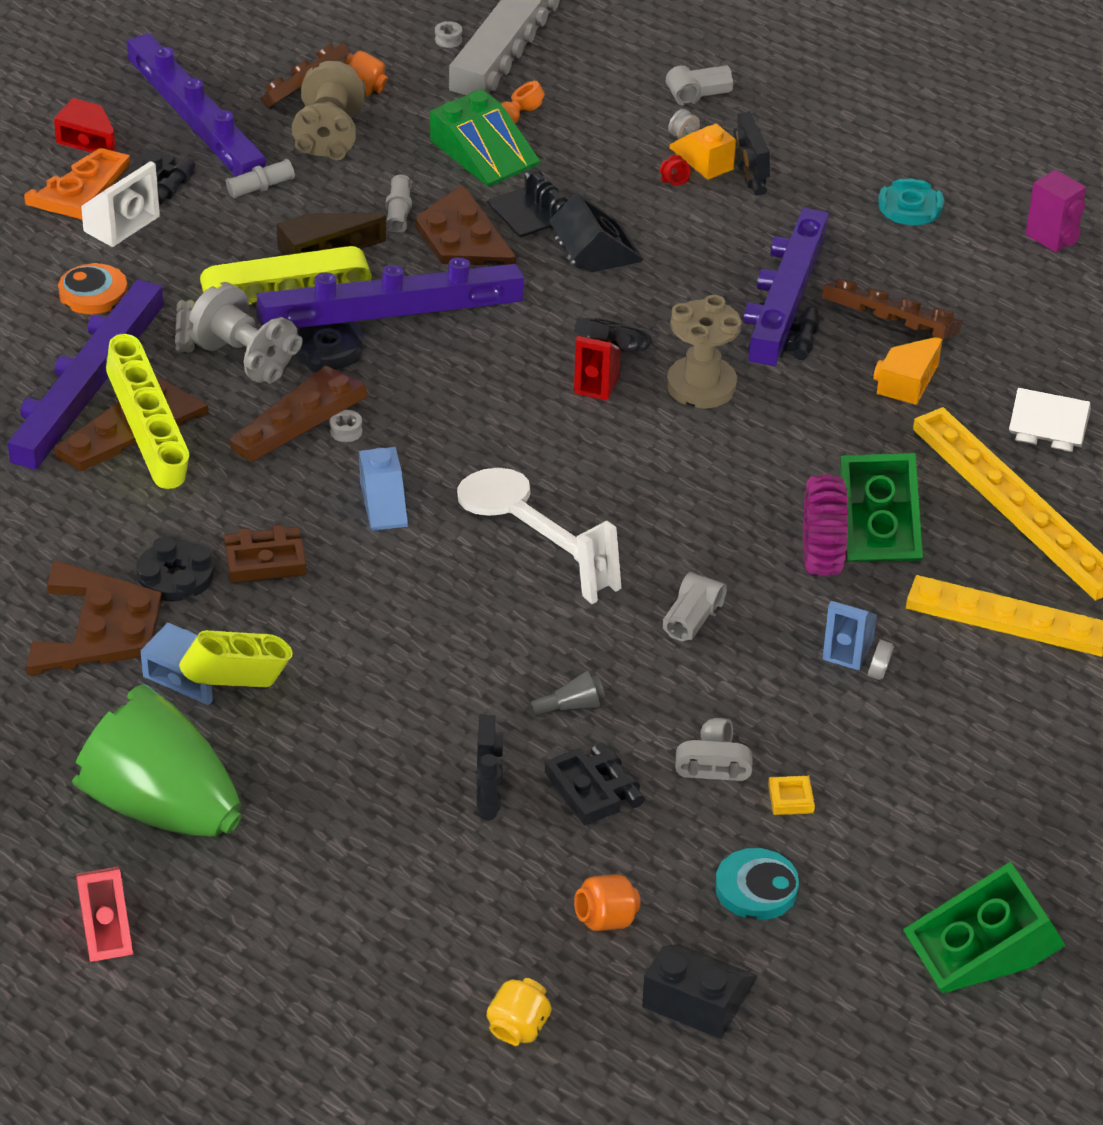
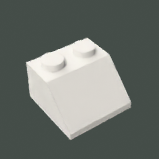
M150 161L82 205L84 232L114 247L160 217L155 163Z
M1018 388L1009 431L1012 434H1016V441L1037 445V440L1042 439L1052 441L1051 448L1072 452L1074 446L1082 447L1091 411L1090 402Z

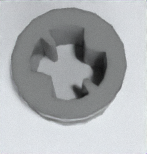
M451 21L437 24L435 27L436 44L444 48L459 46L462 43V26Z
M680 109L670 119L668 125L669 133L681 139L690 133L698 131L700 120L688 110Z
M343 410L330 418V433L335 440L339 442H353L361 437L363 432L361 427L362 418L357 412Z

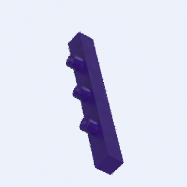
M150 33L127 40L128 59L235 176L251 172L253 167L259 165L262 168L266 167L265 156L234 124L233 113L228 110H221L203 90V81L198 78H191L174 60L173 49L162 47Z
M802 208L791 238L774 236L770 255L782 258L778 271L761 268L757 289L769 291L764 305L747 302L744 312L743 323L756 325L751 336L748 361L771 366L777 365L826 235L829 212Z
M464 258L451 259L448 272L403 277L404 271L401 267L388 265L383 268L382 279L336 284L337 278L331 273H320L315 277V287L257 293L256 318L260 326H263L272 319L283 317L291 320L296 328L521 302L523 300L524 276L516 264L469 269L470 263Z
M137 279L108 317L98 314L91 316L88 323V333L93 336L75 358L65 355L58 357L55 364V374L60 377L43 399L37 400L27 397L23 401L21 417L26 420L8 441L10 463L37 470L108 378L106 364L110 340L119 334H129L138 339L162 309L164 301L161 285Z

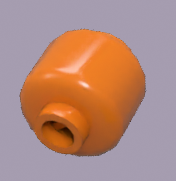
M357 51L354 55L351 53L347 55L343 63L353 67L357 71V76L360 80L363 79L366 89L365 97L370 96L374 91L380 93L388 80V76L384 75V62L365 51Z
M620 874L592 876L586 879L581 888L577 890L574 898V907L578 919L584 922L589 929L596 932L623 929L630 926L641 904L638 890L632 886L627 877Z

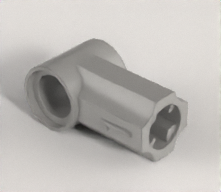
M728 65L692 71L687 66H677L668 72L665 79L666 85L673 97L681 106L684 103L690 102L696 104L703 96L733 91L732 74Z
M688 572L680 586L678 599L663 619V630L671 638L679 641L692 640L708 616H716V613L713 612L717 606L722 607L727 593V585L694 572Z

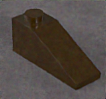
M383 212L305 214L277 223L278 249L284 256L348 246L363 249L386 241V216Z

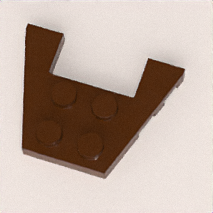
M53 561L47 583L48 594L85 596L74 642L32 641L26 664L27 675L42 674V670L59 667L62 670L77 668V664L100 661L102 664L141 657L140 651L155 636L162 604L161 592L66 563Z

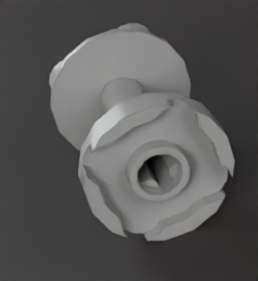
M228 282L220 283L222 287L218 289L213 286L208 288L196 301L190 313L189 321L193 323V331L190 329L188 331L193 342L209 351H215L227 343L235 348L246 346L244 371L249 379L259 383L266 381L271 384L281 378L283 369L287 366L291 357L300 350L303 342L301 336L297 335V328L293 322L283 317L275 318L261 326L258 330L255 328V320L248 315L249 302L243 290Z

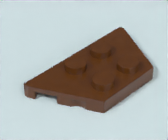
M464 185L457 187L415 217V227L441 264H449V261L453 258H464L469 261L470 265H484V261H505V265L516 264L515 254Z

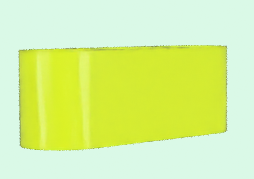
M206 630L201 631L180 660L179 667L184 676L198 684L270 687L292 658L293 652L287 642L275 635Z

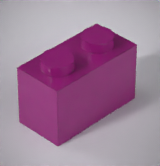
M1056 169L1033 183L1025 235L1054 252L1060 251L1067 245L1073 246L1081 233L1079 227L1081 216L1085 209L1086 186Z

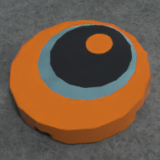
M92 263L77 266L67 271L58 283L61 303L64 306L65 304L70 306L72 311L82 314L108 312L128 292L125 275L119 269L107 264Z

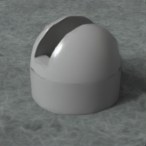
M724 718L708 720L701 728V740L732 742V721Z

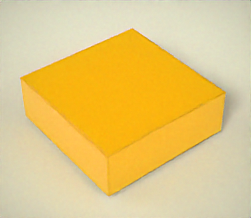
M809 776L769 777L768 787L773 815L814 813L815 804Z

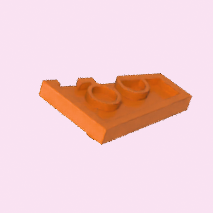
M99 148L71 165V172L61 178L55 175L46 180L47 186L38 192L32 189L25 193V205L83 220L81 206L114 185L113 183L129 168L130 155Z

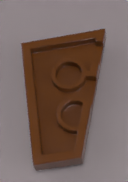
M343 42L335 48L332 43L328 44L315 53L319 59L310 65L307 60H304L291 69L292 77L284 81L280 76L265 86L268 93L260 98L264 105L269 108L301 87L306 72L311 67H313V70L319 67L321 62L340 61L350 54L345 43Z

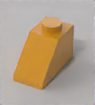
M717 123L690 133L669 146L670 149L677 155L682 156V159H685L689 165L707 180L734 170L736 139Z
M934 337L892 347L885 360L878 361L874 371L873 379L878 381L877 394L917 405L939 365L942 339Z

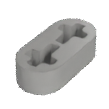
M690 740L681 743L677 747L675 768L680 776L687 778L744 781L751 776L753 756L752 751L740 743Z

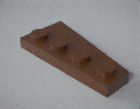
M837 279L836 283L824 285L821 298L859 311H867V308L873 309V315L885 320L899 321L900 317L906 319L905 326L915 330L931 331L934 328L932 336L941 339L958 334L963 320L953 318L954 312L938 307H934L933 311L920 308L921 302L909 298H901V302L888 298L889 293L875 288H869L868 292L856 289L857 283L849 280Z
M156 376L178 427L183 426V422L195 416L200 418L209 414L208 404ZM117 402L56 445L54 452L55 456L83 471L121 454L122 449L137 444L121 404Z

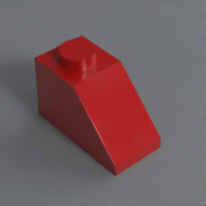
M72 98L54 117L56 143L90 153L99 148L116 152L114 129L101 105Z
M577 336L575 342L574 393L608 401L620 375L621 349L613 343Z

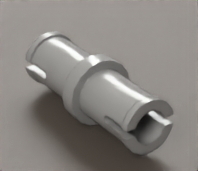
M285 159L263 168L260 165L253 167L251 172L227 178L225 182L229 194L235 199L238 196L256 190L261 192L267 191L268 186L289 179L292 180L295 178L291 162L289 159Z
M396 175L391 179V192L386 198L385 205L388 211L386 228H388L389 232L403 233L407 229V214L410 213L412 208V200L410 198L412 181H409L410 178L406 175Z

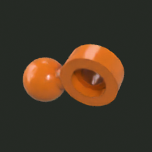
M530 81L514 91L511 96L512 102H502L501 104L513 122L516 123L519 120L520 111L526 110L530 112L542 104L545 92L538 81Z

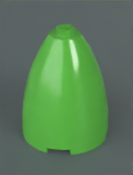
M146 684L133 688L127 695L130 701L126 705L119 707L114 713L108 711L86 741L76 760V763L82 769L80 775H76L73 778V785L114 811L152 827L192 836L218 837L222 832L229 835L242 818V814L239 813L241 803L222 761L193 723L173 704Z

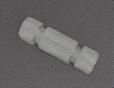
M180 300L177 303L175 343L178 353H190L195 347V343L190 338L188 329L193 331V323L189 321L190 313L195 305L192 300L187 302Z

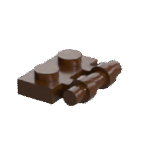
M284 524L272 525V529L250 531V528L238 529V533L224 534L230 583L306 575V561L299 526L284 528Z

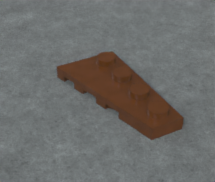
M325 365L230 438L231 449L240 457L253 462L368 397L365 384Z

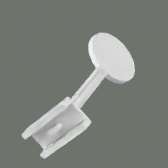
M483 469L470 474L459 484L457 488L458 502L465 510L487 516L512 513L574 555V559L579 563L582 596L591 604L598 601L597 591L606 586H610L615 592L622 589L617 529L610 522L605 521L575 537L526 504L531 495L529 480L522 473L513 469Z

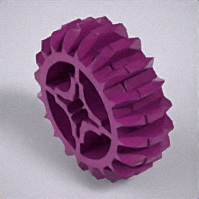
M832 474L811 476L806 483L802 526L804 564L809 574H818V576L839 575L844 568V561L846 560L848 538L847 488L842 477L832 476Z

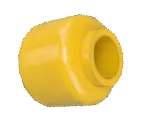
M525 978L523 981L512 979L504 982L488 1006L486 1013L490 1023L489 1029L493 1035L513 1046L534 1041L550 1017L552 1010L551 1004L545 996V988L530 978Z

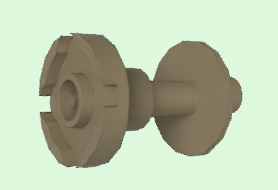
M325 61L319 63V67L313 70V67H311L306 72L301 86V98L305 107L296 114L292 122V136L295 140L296 149L301 153H307L312 156H327L332 160H341L345 157L346 152L352 148L356 140V126L351 118L360 111L365 100L366 89L363 79L360 80L357 76V71L353 67L339 61Z
M709 295L702 300L678 303L672 308L670 326L673 333L682 341L694 346L687 350L686 357L677 360L669 368L666 386L669 394L676 401L686 405V402L695 404V408L705 409L723 405L731 400L737 388L738 377L734 368L721 359L722 355L715 346H721L733 341L740 334L742 320L739 313L731 306L725 304V299L719 295Z

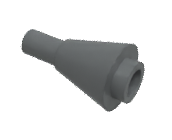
M586 670L555 690L554 694L530 701L535 716L556 709L599 708V699L604 698L605 693L599 676L591 677L589 671Z

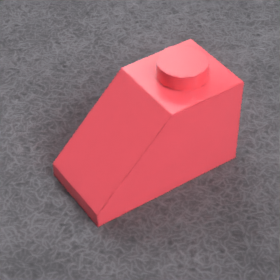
M112 867L77 873L76 881L90 962L133 955L120 869Z

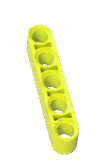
M348 246L214 265L202 272L200 283L203 293L212 286L216 289L222 287V284H220L222 282L231 283L244 291L248 297L249 305H251V302H257V293L315 287V277L320 273L335 275L337 278L336 284L369 281L372 276L363 251L358 247Z
M129 334L116 335L110 340L106 364L108 377L153 481L157 486L164 489L176 488L185 481L189 451L140 341Z

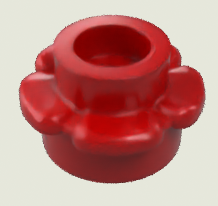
M677 154L671 155L669 159L663 161L660 166L661 181L663 183L668 182L674 186L685 184L691 173L687 161Z

